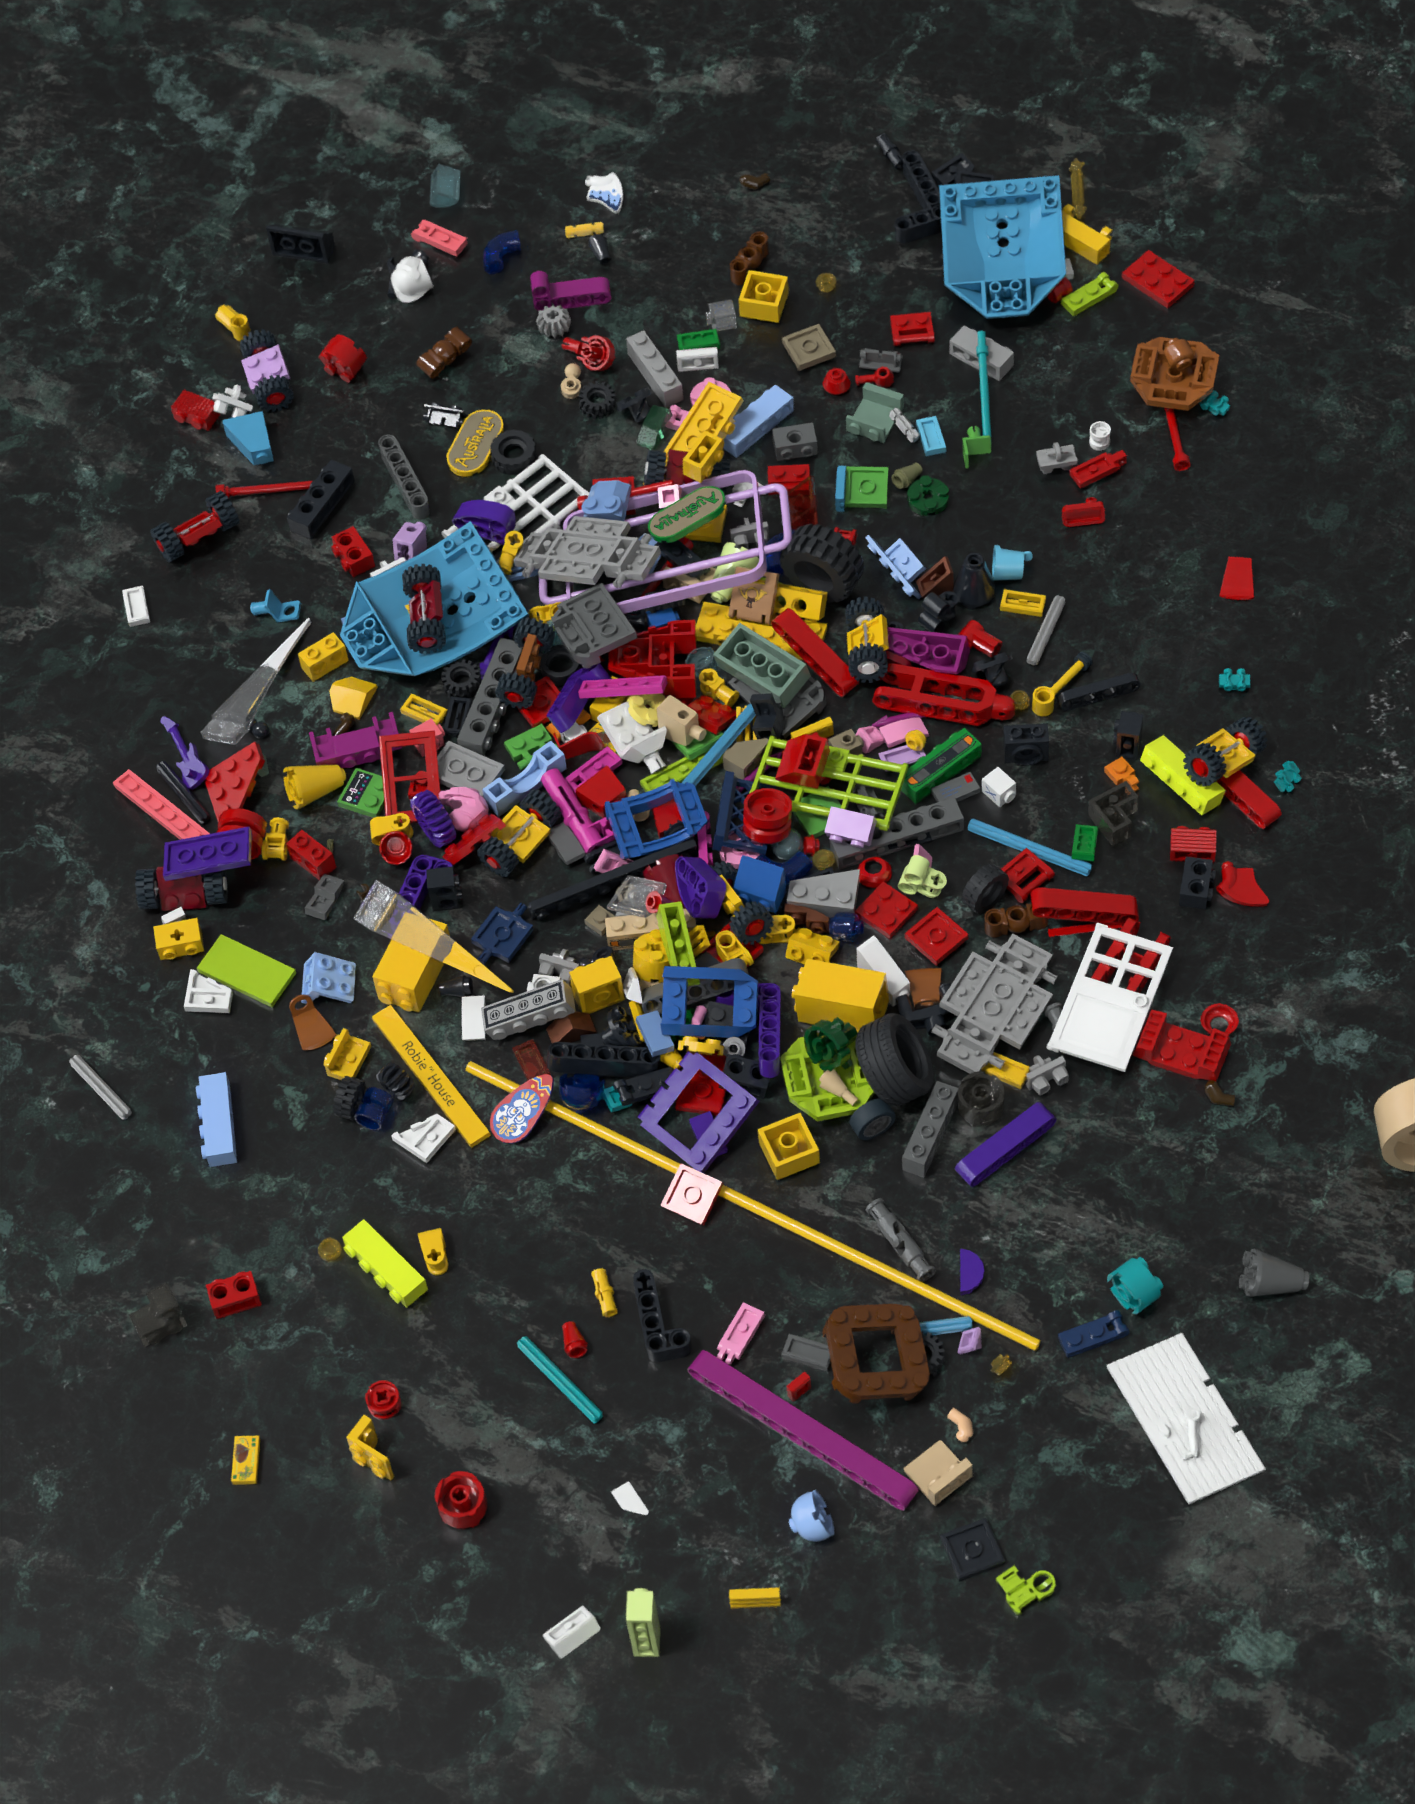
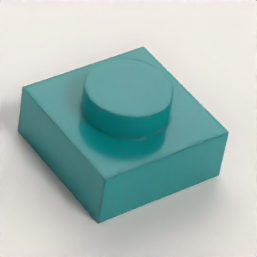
M613 1086L603 1089L602 1096L611 1113L632 1106V1104L622 1106L619 1100L620 1095L615 1092Z

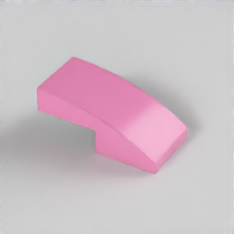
M920 717L900 720L879 728L889 749L906 742L905 735L909 731L919 730L925 737L929 736Z

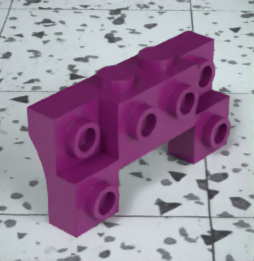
M393 712L389 713L390 719L378 722L376 716L372 717L374 724L372 727L332 736L330 728H326L327 734L314 737L313 732H309L316 764H339L340 768H351L355 765L371 763L381 759L379 736L399 734ZM392 747V751L402 749V747Z

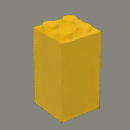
M406 911L372 976L378 999L387 1005L394 1004L400 1006L405 1011L420 1012L444 965L443 960L452 949L447 924Z
M807 959L804 967L800 968L799 982L793 986L792 998L795 999L794 1011L797 1012L798 1022L816 1024L820 1020L833 1022L838 1017L844 1023L849 1022L854 1026L857 1033L863 1025L883 1017L890 1001L886 973Z

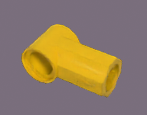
M222 305L218 308L215 314L216 319L233 333L236 340L241 341L244 340L243 337L245 335L249 336L248 333L251 330L245 315L238 314L229 305Z

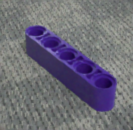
M1041 1102L1035 1103L960 1160L955 1167V1171L971 1187L978 1185L1051 1129L1057 1120L1056 1117Z

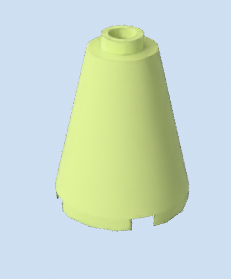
M727 542L722 549L721 556L748 549L744 547L737 549L734 547L735 543ZM753 557L717 566L713 579L735 574L737 566L753 569L758 565L759 558ZM733 587L711 592V598L718 603L728 602L731 599Z

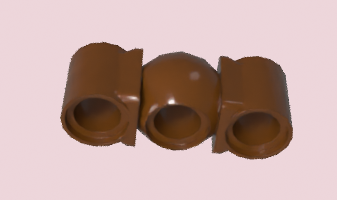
M764 232L753 233L750 240L746 243L747 246L743 247L735 259L731 261V281L735 285H743L748 271L757 269L764 257L768 255V236Z
M459 327L452 328L444 336L445 340L438 341L432 350L429 349L428 352L422 354L418 359L416 365L431 379L437 377L445 369L444 365L451 364L457 356H460L461 353L467 351L471 346L472 339Z
M1026 904V908L1021 905H1013L1007 908L1006 911L1004 908L991 909L985 914V933L990 937H999L1002 934L1008 935V931L1012 933L1024 932L1028 927L1029 931L1033 929L1042 930L1047 927L1049 918L1034 916L1032 904Z

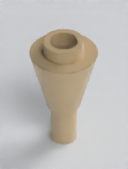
M835 1069L831 1072L827 1070L820 1077V1088L844 1098L852 1106L856 1104L858 1098L848 1091L847 1086Z

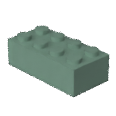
M741 623L735 627L713 654L718 667L761 694L772 693L776 703H781L783 708L788 705L811 676L804 662Z

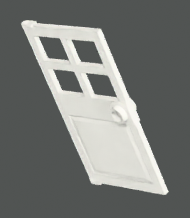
M1096 923L1094 933L1046 1048L1125 1072L1173 947ZM1101 936L1128 944L1122 960L1095 953ZM1135 946L1162 954L1155 971L1129 963ZM1092 960L1118 968L1112 985L1085 977ZM1125 971L1152 978L1146 995L1119 987Z

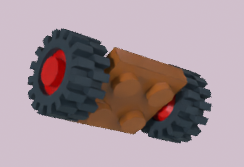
M529 618L522 619L518 623L514 642L518 644L519 648L523 647L516 668L517 673H513V675L510 672L507 675L505 673L502 674L495 691L496 697L500 698V702H505V705L508 706L510 704L512 708L518 706V709H522V707L526 709L528 706H532L537 691V685L534 682L535 668L539 669L541 663V656H538V654L549 652L555 637V631H553V627H549L548 623L543 624L542 620L538 622L535 618H532V620Z

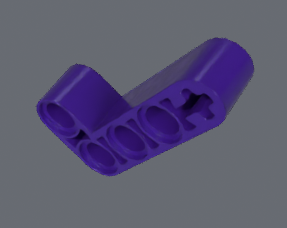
M600 663L593 665L591 668H581L574 672L566 681L546 716L560 733L567 731L573 726L589 699L579 697L578 692L583 681L612 679Z
M427 855L417 856L413 860L389 914L393 935L406 911L418 915L427 896L426 869H421L451 867L452 864L449 861Z

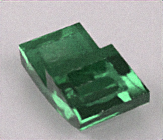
M656 405L652 406L641 427L636 442L638 446L656 449L664 437L663 428L672 417L671 409Z

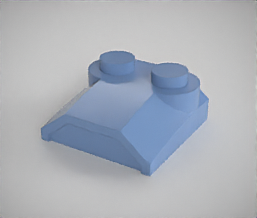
M618 480L598 481L591 487L588 498L582 504L583 517L625 521L631 485Z

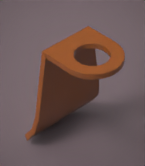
M921 968L905 971L906 977L910 982V992L915 1010L938 1005L941 968Z
M303 994L292 999L289 1008L302 1050H313L330 1042L336 1034L314 1007L311 997ZM298 1001H307L303 1008H295V1004Z

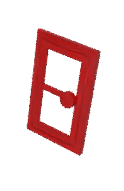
M435 730L379 736L385 816L404 813L409 816L410 823L417 822L412 810L397 812L395 782L416 780L419 784H426L428 782V790L433 792L439 800L440 780ZM424 744L427 773L419 771L416 775L394 777L392 747Z

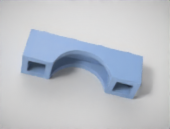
M550 741L534 752L529 765L519 775L508 780L501 779L500 777L482 789L488 807L498 817L521 802L531 790H538L543 786L540 779L545 772L555 768L559 769L560 772L567 769L564 753Z

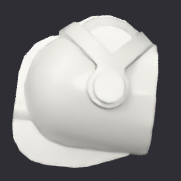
M409 256L403 258L391 275V283L395 294L403 303L415 301L422 297L429 289L433 288L422 259Z

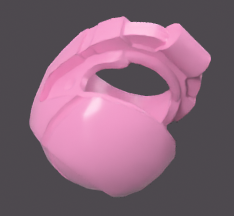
M452 787L450 790L439 793L441 804L454 810L449 814V817L455 826L454 829L457 831L466 832L469 829L473 830L479 825L478 821L489 812L485 798L480 795L477 789Z

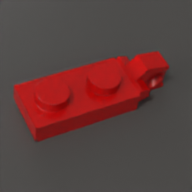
M1123 450L1113 455L1105 452L1072 468L1070 476L1080 489L1119 470L1122 465L1127 463V455Z

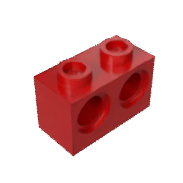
M354 526L332 536L333 546H331V549L336 558H341L340 562L343 569L349 571L352 577L375 567L373 554Z
M300 830L286 843L290 858L318 880L324 874L329 875L336 868L333 853L303 830Z
M252 1271L239 1272L232 1277L216 1279L206 1285L216 1319L262 1305ZM244 1287H249L247 1291H240ZM226 1294L224 1298L217 1299L220 1295Z

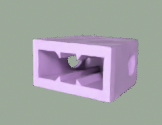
M404 523L393 538L395 561L402 557L407 561L426 550L427 527L424 523Z

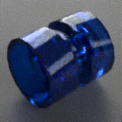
M369 1087L361 1100L362 1104L359 1105L354 1119L358 1124L367 1129L380 1130L386 1119L385 1113L389 1112L394 1099L382 1089Z

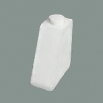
M872 936L856 948L857 968L886 973L889 1003L893 1007L896 1005L895 999L898 996L908 995L909 997V980L875 936Z

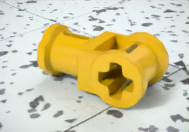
M510 531L505 536V544L498 563L506 575L512 574L513 560L523 546V536L518 531Z
M707 668L700 672L699 681L702 694L710 696L714 700L720 699L724 702V705L730 707L736 703L739 698V692L737 690L733 691L726 686L725 680L719 677L715 670Z
M277 817L270 820L271 831L266 833L265 840L263 841V860L281 858V860L285 861L287 859L288 848L286 843L288 840L286 829L289 828V822Z

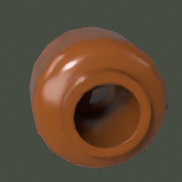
M1171 339L1164 349V355L1171 368L1183 370L1192 364L1194 353L1187 340Z

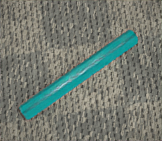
M523 1336L517 1342L518 1348L593 1423H597L602 1419V1411L527 1336Z

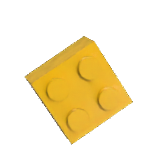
M749 270L739 298L740 316L779 323L789 293L788 277Z
M612 956L597 959L594 963L579 966L569 972L573 996L582 1013L590 1014L625 1000L621 975Z
M801 1113L757 1129L759 1144L777 1180L820 1163L819 1149Z

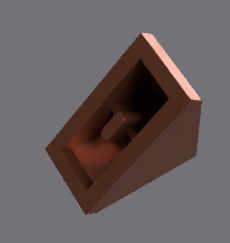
M944 556L916 581L922 598L925 599L931 592L937 595H941L945 591L953 592L954 574L948 557Z
M577 1011L568 1014L564 1018L555 1019L546 1028L551 1043H573L581 1040L580 1035L597 1034L590 1015Z

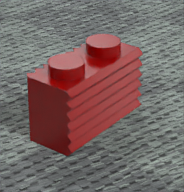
M186 390L182 391L171 406L175 420L180 423L187 422L196 429L202 428L210 431V428H212V425L220 416V413L213 411L215 403L213 400Z
M1186 826L1171 828L1170 860L1182 862L1185 861L1187 856L1213 860L1214 863L1216 856V830H1211L1208 827L1189 829Z

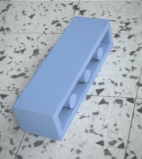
M777 385L766 390L760 398L750 403L748 408L734 417L736 421L734 423L735 429L731 435L727 434L723 440V449L735 458L740 456L794 411L793 397Z
M224 1072L199 1076L196 1094L197 1098L201 1099V1105L198 1106L199 1119H203V1125L199 1126L201 1139H204L205 1145L201 1146L202 1157L207 1159L210 1167L237 1163L231 1090L227 1074Z

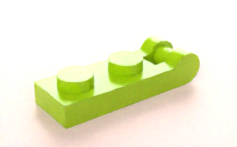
M1102 272L1095 280L1062 298L1061 305L1074 317L1116 292L1119 286L1115 281L1110 280V276L1106 272Z

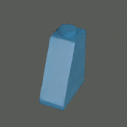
M262 411L222 420L226 436L253 465L274 461Z

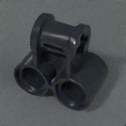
M945 591L939 596L934 592L928 594L923 600L922 608L925 610L919 616L918 624L929 632L941 633L945 628L946 622L955 617V606L959 603V596L951 591Z

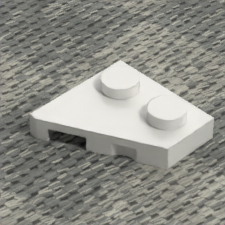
M190 969L184 1003L185 1011L230 1013L233 996L232 989L217 984L215 980L209 977L206 979L199 975L197 971Z
M435 1114L423 1122L411 1125V1129L400 1134L398 1132L394 1133L392 1140L427 1163L453 1134L456 1128L455 1125L440 1115Z

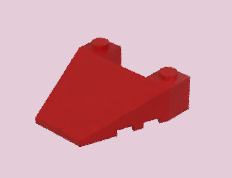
M674 620L667 622V626L660 628L655 626L648 627V631L636 632L638 638L609 651L608 667L610 671L626 678L666 676L668 683L663 694L671 695L674 698H696L695 664H675V654L697 653L695 620Z

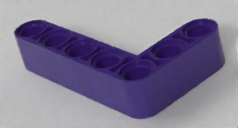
M759 983L757 1014H759V1070L762 1076L773 1078L780 1073L781 991L780 987L776 984ZM734 990L716 995L715 1002L734 1006Z

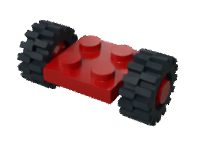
M219 491L206 499V504L211 514L205 511L174 529L167 522L151 529V536L165 560L170 563L185 554L181 543L186 546L194 545L200 541L201 537L217 532L219 527L225 532L240 523L235 508L224 492Z

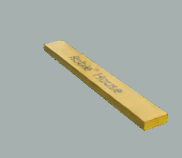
M389 1005L373 1015L372 1020L451 1123L455 1125V1128L468 1145L472 1148L490 1136L488 1129L394 1008Z

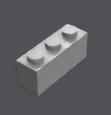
M963 326L950 340V354L979 370V357L976 356V347L978 346L977 331ZM986 338V345L989 351L987 356L988 375L1000 381L1014 366V352L1007 347L997 344L992 339Z

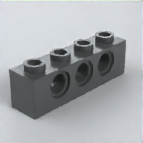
M939 1081L936 1082L902 1156L903 1171L925 1178L959 1102V1088Z

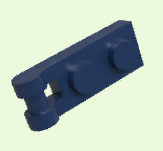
M1113 1311L1105 1317L1059 1333L1058 1340L1066 1357L1075 1356L1127 1336L1130 1332L1127 1325L1122 1323L1123 1317L1120 1311ZM1113 1325L1115 1329L1109 1331L1107 1327Z

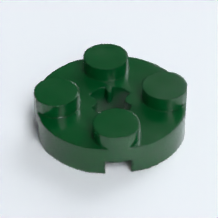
M927 475L922 476L920 480L911 484L908 489L907 500L910 509L923 516H928V513L935 512V515L941 513L949 502V488L938 479ZM924 495H932L933 498L928 497V499H925Z

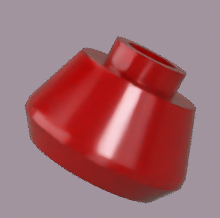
M840 368L829 370L823 380L824 389L833 395H840L846 392L851 385L850 378Z

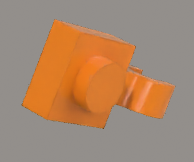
M1123 757L1104 767L1105 774L1116 786L1123 783L1130 793L1139 790V787L1136 785L1139 783V780L1135 776V770Z

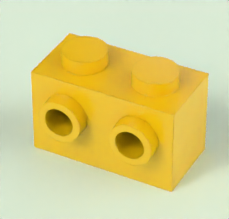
M704 431L683 459V475L699 483H702L705 477H709L713 471V466L723 458V439Z

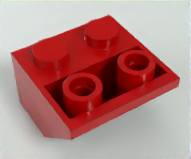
M805 734L788 740L775 779L818 789L830 753L827 738Z

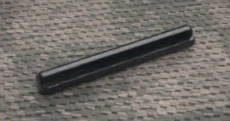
M161 761L158 763L156 768L159 774L201 824L209 821V813L167 762Z

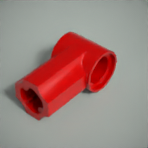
M975 620L969 621L958 634L967 636L970 648L974 647L991 658L997 655L1002 647V641L985 632L983 626Z

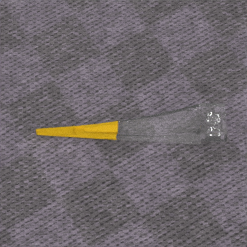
M375 880L355 914L354 920L376 933L510 993L514 992L512 988L403 896L380 881Z

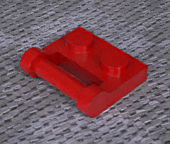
M931 312L890 316L894 346H900L902 343L934 342Z
M1028 848L1024 849L1001 869L1009 877V884L1006 889L1020 903H1024L1031 892L1046 880L1050 881L1055 877L1054 871ZM1037 870L1041 872L1040 875H1038L1023 889L1019 887V885L1022 882H1024L1028 877H1030L1034 872H1036Z

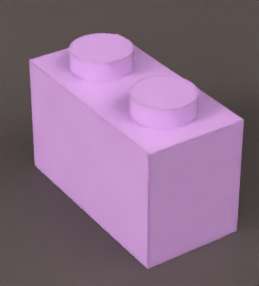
M831 806L825 833L830 837L829 840L842 843L843 840L850 841L852 846L863 848L864 845H871L877 820L874 816Z

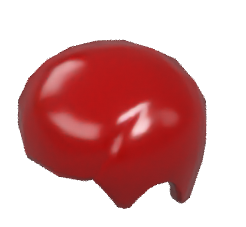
M394 830L386 833L381 839L379 850L385 862L400 865L411 857L413 845L407 834Z

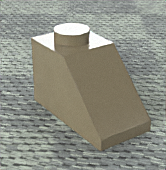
M769 739L736 742L723 754L724 769L734 772V776L739 779H744L760 765Z

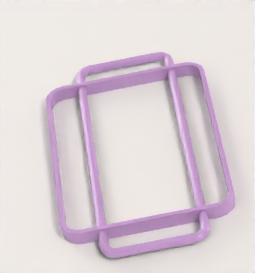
M746 470L704 479L702 483L696 481L679 485L682 488V498L694 490L705 486L722 488L743 482L752 483L753 489L728 494L725 497L726 504L754 497L758 548L651 573L646 576L644 581L627 579L620 589L619 587H614L613 583L605 584V588L608 592H613L759 556L758 565L746 572L616 603L624 614L759 580L767 570L766 554L784 550L792 540L789 499L786 487L778 483L759 487L755 475L751 471ZM658 491L629 498L627 511L659 503ZM779 492L784 539L781 542L765 546L760 495ZM578 510L567 516L563 524V530L567 528L574 516L583 517L584 512ZM657 512L625 521L629 522L630 527L649 523L650 519ZM539 577V597L545 605L563 602L588 590L574 592L573 582H566V594L548 597L547 579H540Z

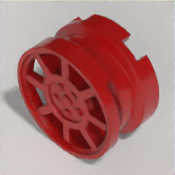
M389 1381L373 1383L365 1394L369 1412L375 1418H392L401 1408V1398L398 1389Z

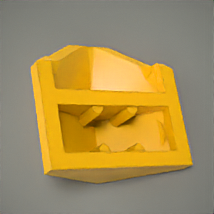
M355 677L335 681L329 691L333 711L339 714L348 712L355 719L360 720L378 687L377 684Z

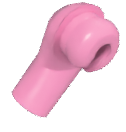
M697 1006L691 1018L692 1025H702L707 1013V1009L704 1006ZM693 1036L701 1040L705 1039V1037L702 1036Z

